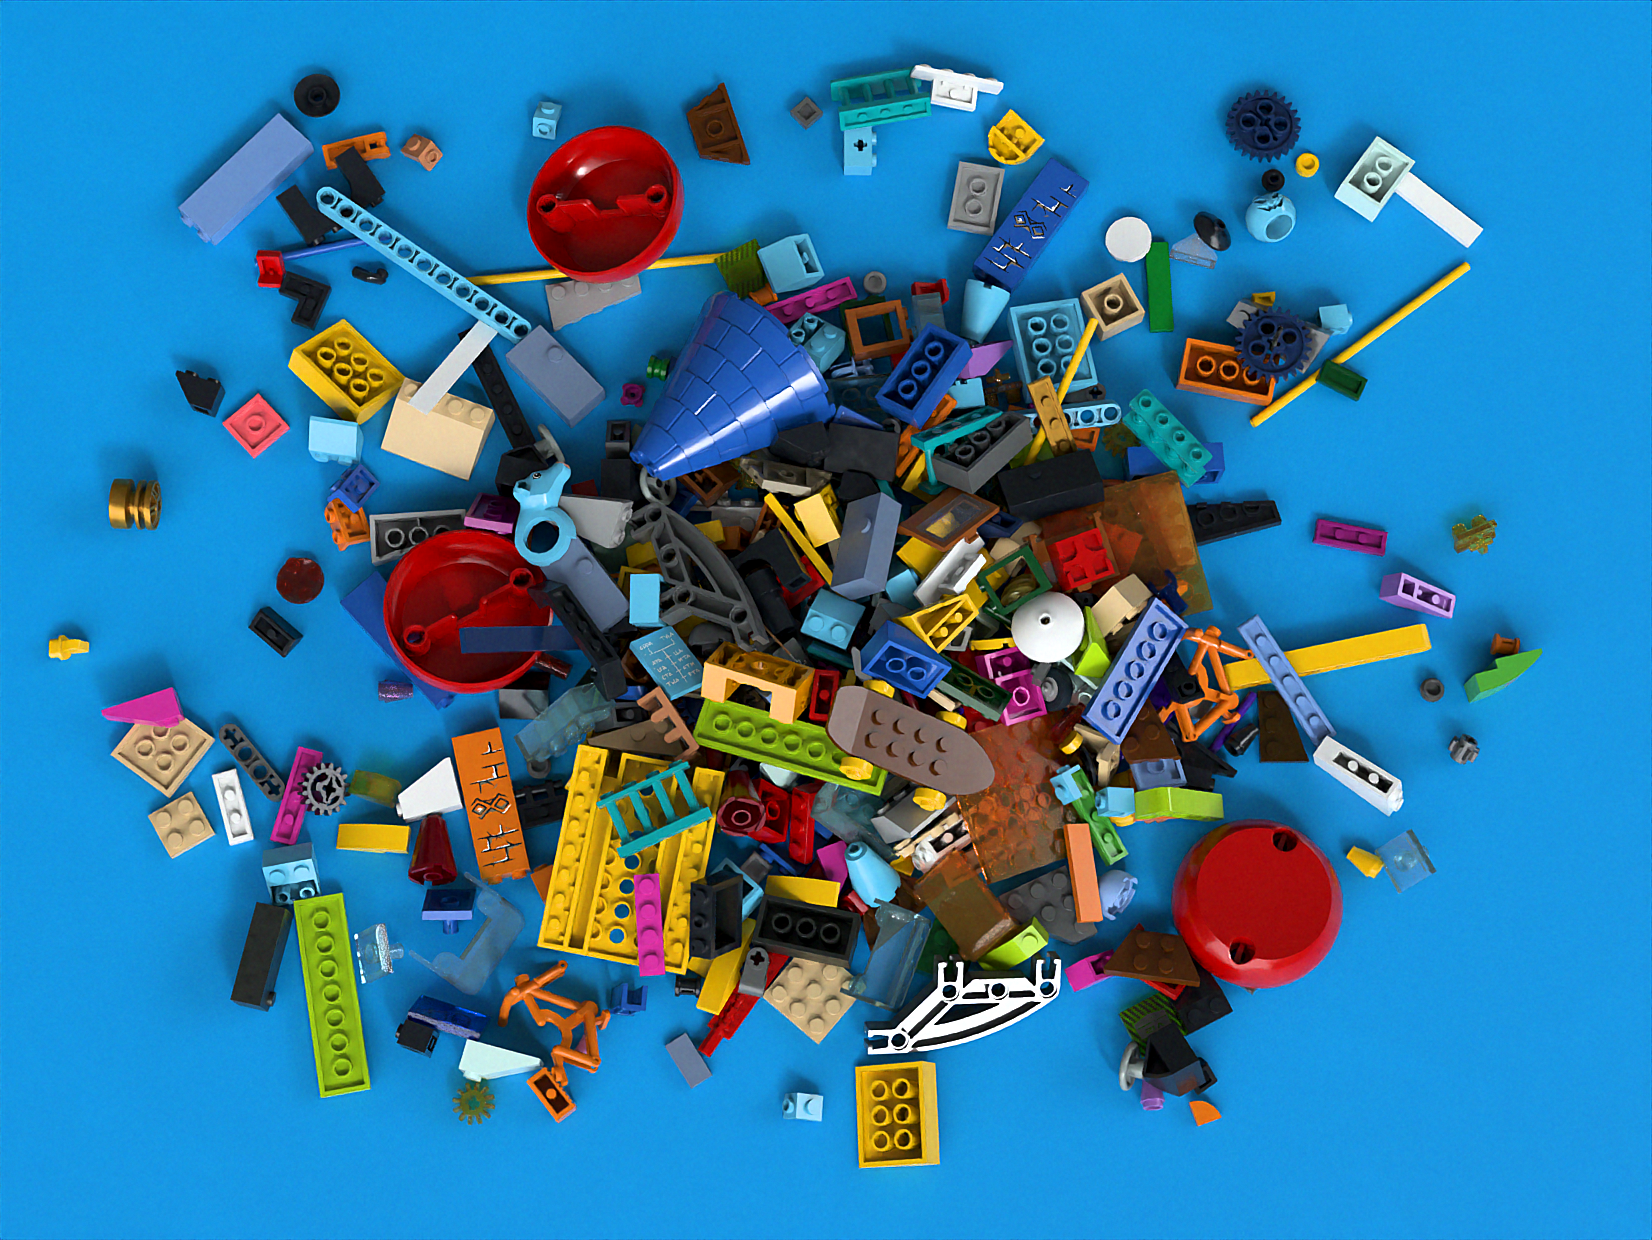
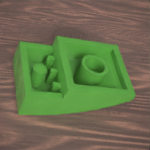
M1542 648L1495 659L1484 669V672L1474 674L1464 684L1469 703L1491 696L1514 682L1543 653Z

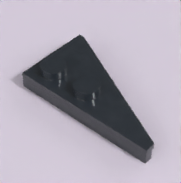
M1170 720L1165 725L1181 756L1180 763L1182 767L1187 765L1211 770L1214 775L1234 778L1238 771L1197 740L1184 742L1180 728Z

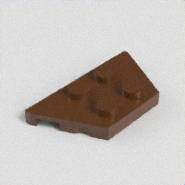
M724 82L720 83L717 90L710 96L707 95L703 98L698 106L693 107L686 114L699 157L702 159L750 165V159Z
M1148 696L1120 744V749L1129 764H1138L1144 761L1159 762L1160 759H1181L1177 748Z
M897 871L900 876L901 886L895 890V897L878 907L867 905L868 911L860 916L870 952L873 954L942 894L943 890Z
M1132 929L1104 966L1103 974L1195 987H1199L1200 984L1199 975L1181 935Z

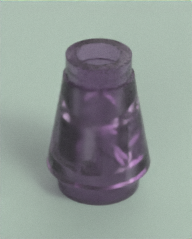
M387 679L378 681V701L388 703L413 698V684Z

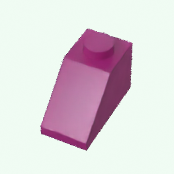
M844 840L816 850V856L826 881L841 883L838 898L849 876L844 856L848 846H846Z
M1113 949L1084 958L1064 969L1068 982L1074 992L1113 976L1103 974L1104 966L1115 953Z

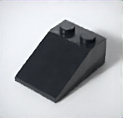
M1192 956L1191 959L1200 978L1199 987L1186 985L1176 1000L1165 995L1167 1003L1172 1008L1171 1011L1178 1019V1024L1184 1030L1185 1037L1233 1012L1227 998L1212 974L1204 969Z

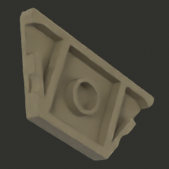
M741 456L740 460L741 468L761 488L772 493L786 492L795 497H809L830 483L832 472L747 456Z

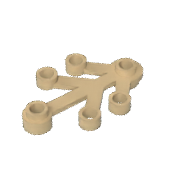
M955 801L941 813L942 819L930 828L927 827L918 833L917 838L904 839L894 846L896 850L895 855L898 857L902 854L904 858L916 851L917 843L929 835L935 838L943 833L945 829L942 825L946 823L949 827L961 819L959 817L961 815V808Z

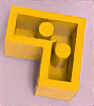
M830 483L809 497L802 496L794 504L795 516L799 521H802L805 527V537L813 544L814 548L841 537L843 529L835 511L840 504Z

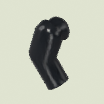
M355 266L352 270L354 278L379 285L384 284L389 275L382 268H378L376 273Z

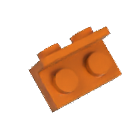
M339 498L329 502L325 508L324 515L326 521L330 523L333 531L332 538L334 543L338 545L339 551H344L348 545L371 541L370 527L362 507L353 513Z

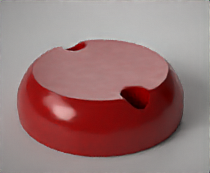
M616 125L597 127L584 131L572 137L551 154L539 170L532 184L527 204V223L531 239L539 253L551 266L572 279L592 284H604L631 278L655 263L674 240L684 209L683 180L677 165L668 151L651 135L641 130Z
M471 529L452 530L434 535L407 552L390 575L383 600V620L389 643L400 662L413 675L435 688L459 694H477L500 689L523 676L538 660L542 651L462 654L459 629L464 627L552 626V608L548 605L539 609L527 592V588L547 580L539 566L532 565L520 555L513 541L503 536Z
M1243 819L1223 824L1211 830L1190 848L1175 875L1171 894V909L1178 935L1183 937L1188 952L1204 969L1214 976L1237 986L1266 989L1290 984L1304 977L1325 959L1333 947L1342 923L1343 894L1337 873L1329 858L1309 837L1288 825L1276 821ZM1236 952L1235 957L1232 960L1231 953Z

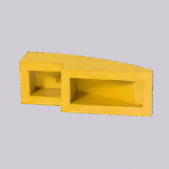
M339 824L336 849L409 854L411 828L409 826L382 824Z
M768 875L764 894L825 907H837L841 883L811 878Z

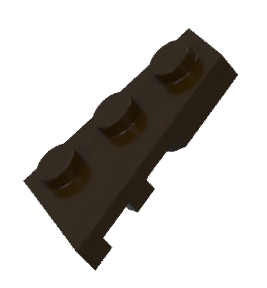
M1257 691V719L1260 732L1258 734L1259 763H1308L1309 759L1288 705L1278 691Z

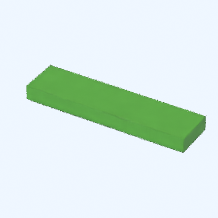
M1081 768L1071 774L1082 794V797L1072 801V804L1082 823H1089L1091 839L1105 865L1109 866L1128 855V852L1109 817L1098 816L1095 806L1096 793Z

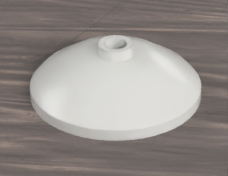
M1047 591L1017 608L1012 619L1011 631L1016 646L1025 656L1038 662L1049 663L1068 657L1078 648L1084 636L1085 621L1081 609L1074 600L1062 593ZM1043 619H1050L1048 624H1042Z

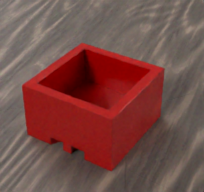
M1098 527L1046 546L1062 592L1115 573L1111 560L1106 555L1107 549L1102 544L1103 539Z

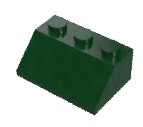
M942 899L915 973L933 979L934 955L941 954L944 961H948V966L943 967V974H951L953 960L949 959V955L959 954L963 961L964 976L969 970L987 921L966 908Z

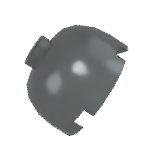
M707 620L693 628L689 634L687 647L696 659L699 656L705 660L724 641L736 644L735 636L723 628L721 624Z

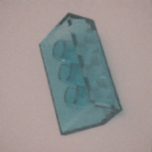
M827 781L815 795L810 816L849 845L858 841L866 843L887 863L900 858V856L897 857L895 855L896 850L894 846L902 840L886 844L870 820L877 814L876 809L888 802L880 796Z

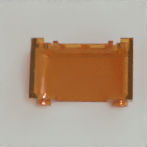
M955 846L913 884L915 889L912 893L919 902L925 901L960 947L957 951L966 962L969 959L972 962H976L1017 930L1021 924L1000 903L975 871L972 863L966 862L968 861V856L960 847Z

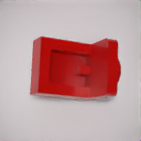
M258 250L256 255L260 270V276L257 281L258 286L280 288L286 274L281 251Z
M941 278L936 283L914 282L910 285L914 307L939 308L949 300V288L947 287L946 279Z
M850 888L840 895L836 907L839 910L858 913L860 916L864 915L869 909L857 893Z

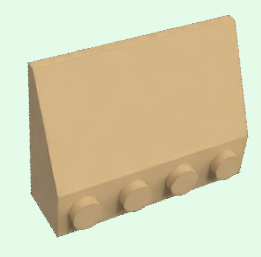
M405 377L396 397L381 449L469 482L496 419L493 409L446 392L433 409L425 415L408 404L409 400L423 384Z

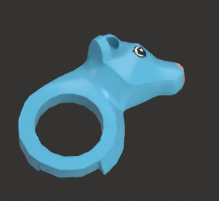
M556 462L546 470L531 473L526 479L517 481L513 488V495L520 502V513L516 525L514 543L520 555L532 565L550 566L551 563L559 560L568 550L571 539H576V527L573 520L558 507L563 486L571 475L569 465L563 462ZM541 521H554L559 527V538L555 546L544 553L531 552L527 542L530 530Z

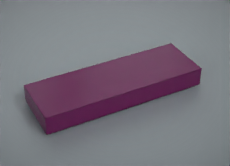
M1317 519L1313 543L1383 557L1388 532Z

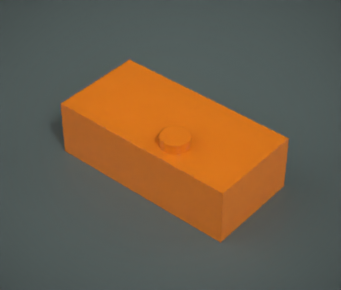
M1187 338L1183 347L1176 389L1268 407L1272 402L1275 381L1274 378L1270 377L1269 382L1266 383L1265 376H1262L1257 381V373L1255 372L1249 376L1248 371L1250 368H1241L1244 360L1237 361L1236 358L1241 352H1236L1234 350L1235 347ZM1251 350L1254 355L1259 356L1263 354L1262 352ZM1271 354L1266 355L1263 360L1264 364L1268 363ZM1275 356L1273 362L1279 365L1280 356Z

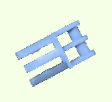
M852 356V361L830 366L828 370L833 379V388L839 389L857 383L861 387L860 384L875 380L876 375L872 373L874 367L870 364L871 359L854 362Z

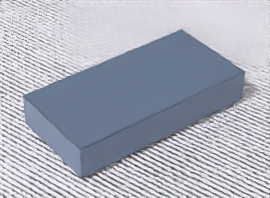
M686 1033L665 1046L691 1089L713 1076Z

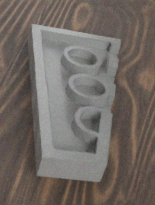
M638 274L625 280L604 284L572 280L545 286L554 332L562 329L567 324L580 321L581 318L603 311L602 309L612 304L616 305L642 293Z

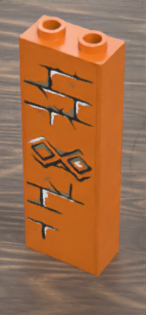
M497 727L451 738L481 880L483 883L488 882V885L502 883L504 878L512 877L513 880L526 877V873L532 871L500 728Z

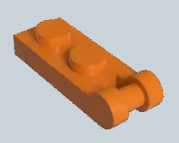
M377 132L322 145L327 169L337 168L333 162L334 158L352 146L356 148L364 161L390 157V149L386 146V133ZM377 144V148L370 149V145Z

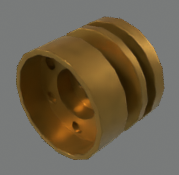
M114 479L109 496V520L111 526L115 529H130L135 520L138 530L145 529V526L147 530H156L162 511L159 482L157 480H150L147 483L146 480H140L136 488L132 479Z

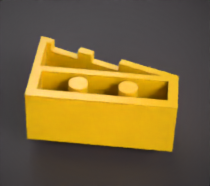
M965 593L945 597L892 620L894 623L909 629L939 654L979 612L968 594Z

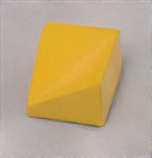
M895 850L889 865L895 870L911 877L915 868L912 857L909 855L904 858L902 854L897 857Z

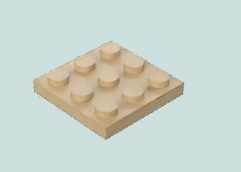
M187 718L179 721V725L171 728L134 724L111 755L168 798H171L216 740Z
M794 957L764 992L763 998L819 1045L864 992L866 986L843 967Z

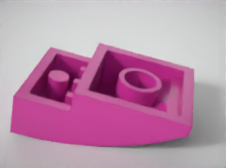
M1017 646L975 657L979 674L982 677L1013 694L999 718L1004 726L1047 714L1041 687L1032 684L1033 675L1030 672L1033 667H1030L1028 657Z

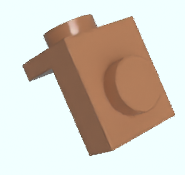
M415 133L401 150L405 157L420 162L427 171H431L443 156L432 140Z

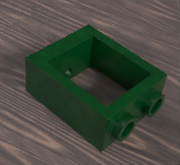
M871 295L864 300L856 301L855 299H849L839 304L838 313L842 330L846 332L845 344L849 361H852L851 357L853 354L844 319L845 310L886 302L885 296ZM889 313L881 314L887 341L866 344L863 347L895 340ZM889 355L872 358L871 360L886 358Z
M1028 543L1021 545L982 568L977 574L978 579L975 580L981 592L987 591L991 599L988 600V603L993 612L997 613L999 611L1001 616L1008 614L1053 587ZM1023 555L1040 585L1003 606L986 576Z

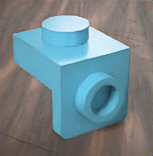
M539 101L533 116V136L555 139L556 126L562 112V105Z
M1069 764L1056 770L1058 775L1050 779L1055 789V794L1063 805L1082 797L1071 776L1072 773L1081 769L1079 764L1072 768Z
M803 1093L785 1094L782 1104L783 1118L822 1121L823 1096Z

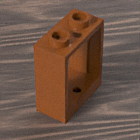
M900 299L845 310L844 319L854 362L906 352L909 350L911 342H914L912 329H907L906 320H908L906 306L902 307ZM896 312L902 339L863 347L857 319Z

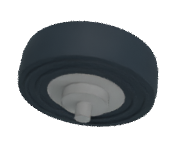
M1051 667L1041 685L1047 711L1062 710L1071 701L1073 685L1070 676L1063 669Z

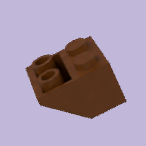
M724 461L721 464L693 471L676 478L708 509L742 475L728 461Z

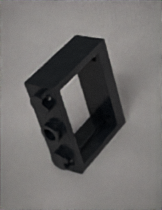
M719 871L691 882L689 956L712 960L741 947L743 874Z

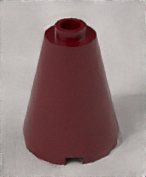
M740 769L733 770L726 775L716 812V820L721 826V830L732 836L743 837L753 830L757 832L762 828L766 820V809L749 774Z
M428 815L421 821L408 870V879L420 885H424V881H432V886L446 885L454 882L458 874L447 824L439 815Z

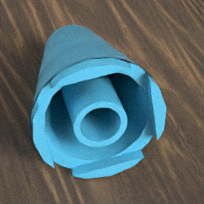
M968 279L965 284L959 337L967 340L969 346L983 343L1008 303L1010 293L992 285L990 287L984 285V282Z
M861 841L851 843L846 848L844 856L853 890L866 905L878 907L886 904L895 897V890L901 886L898 872L866 843Z

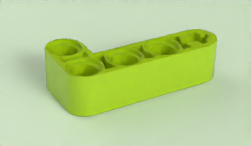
M1158 787L1134 793L1135 819H1152L1167 816L1206 822L1224 820L1222 794L1174 787Z

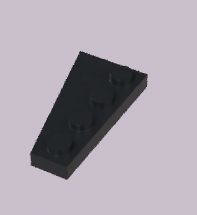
M1274 500L1243 501V503L1231 504V502H1221V504L1200 502L1196 503V505H1185L1194 547L1279 526L1282 522Z

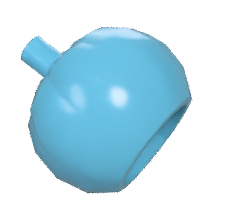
M1269 192L1254 197L1245 216L1246 227L1252 237L1265 243H1273L1284 239L1292 231L1297 219L1292 201L1285 195L1277 192Z

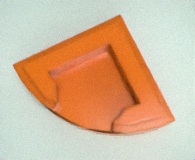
M1189 1102L1197 1127L1222 1118L1218 1110L1207 1102Z

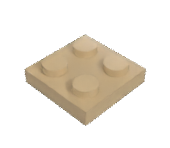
M191 791L148 815L172 859L216 835Z

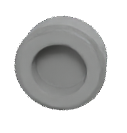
M873 271L864 277L863 288L867 294L879 296L886 289L887 281L882 273Z

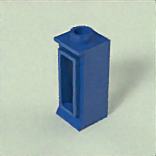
M622 983L613 988L610 1014L634 1016V1014L640 1011H646L648 986L643 985L634 991H629L628 984Z

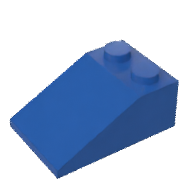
M889 620L885 621L860 651L861 672L876 679L884 680L890 685L923 699L927 697L952 668V665L909 629Z

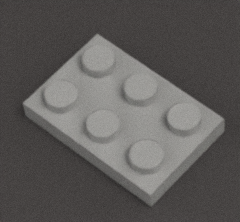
M959 162L948 229L993 236L1005 169Z

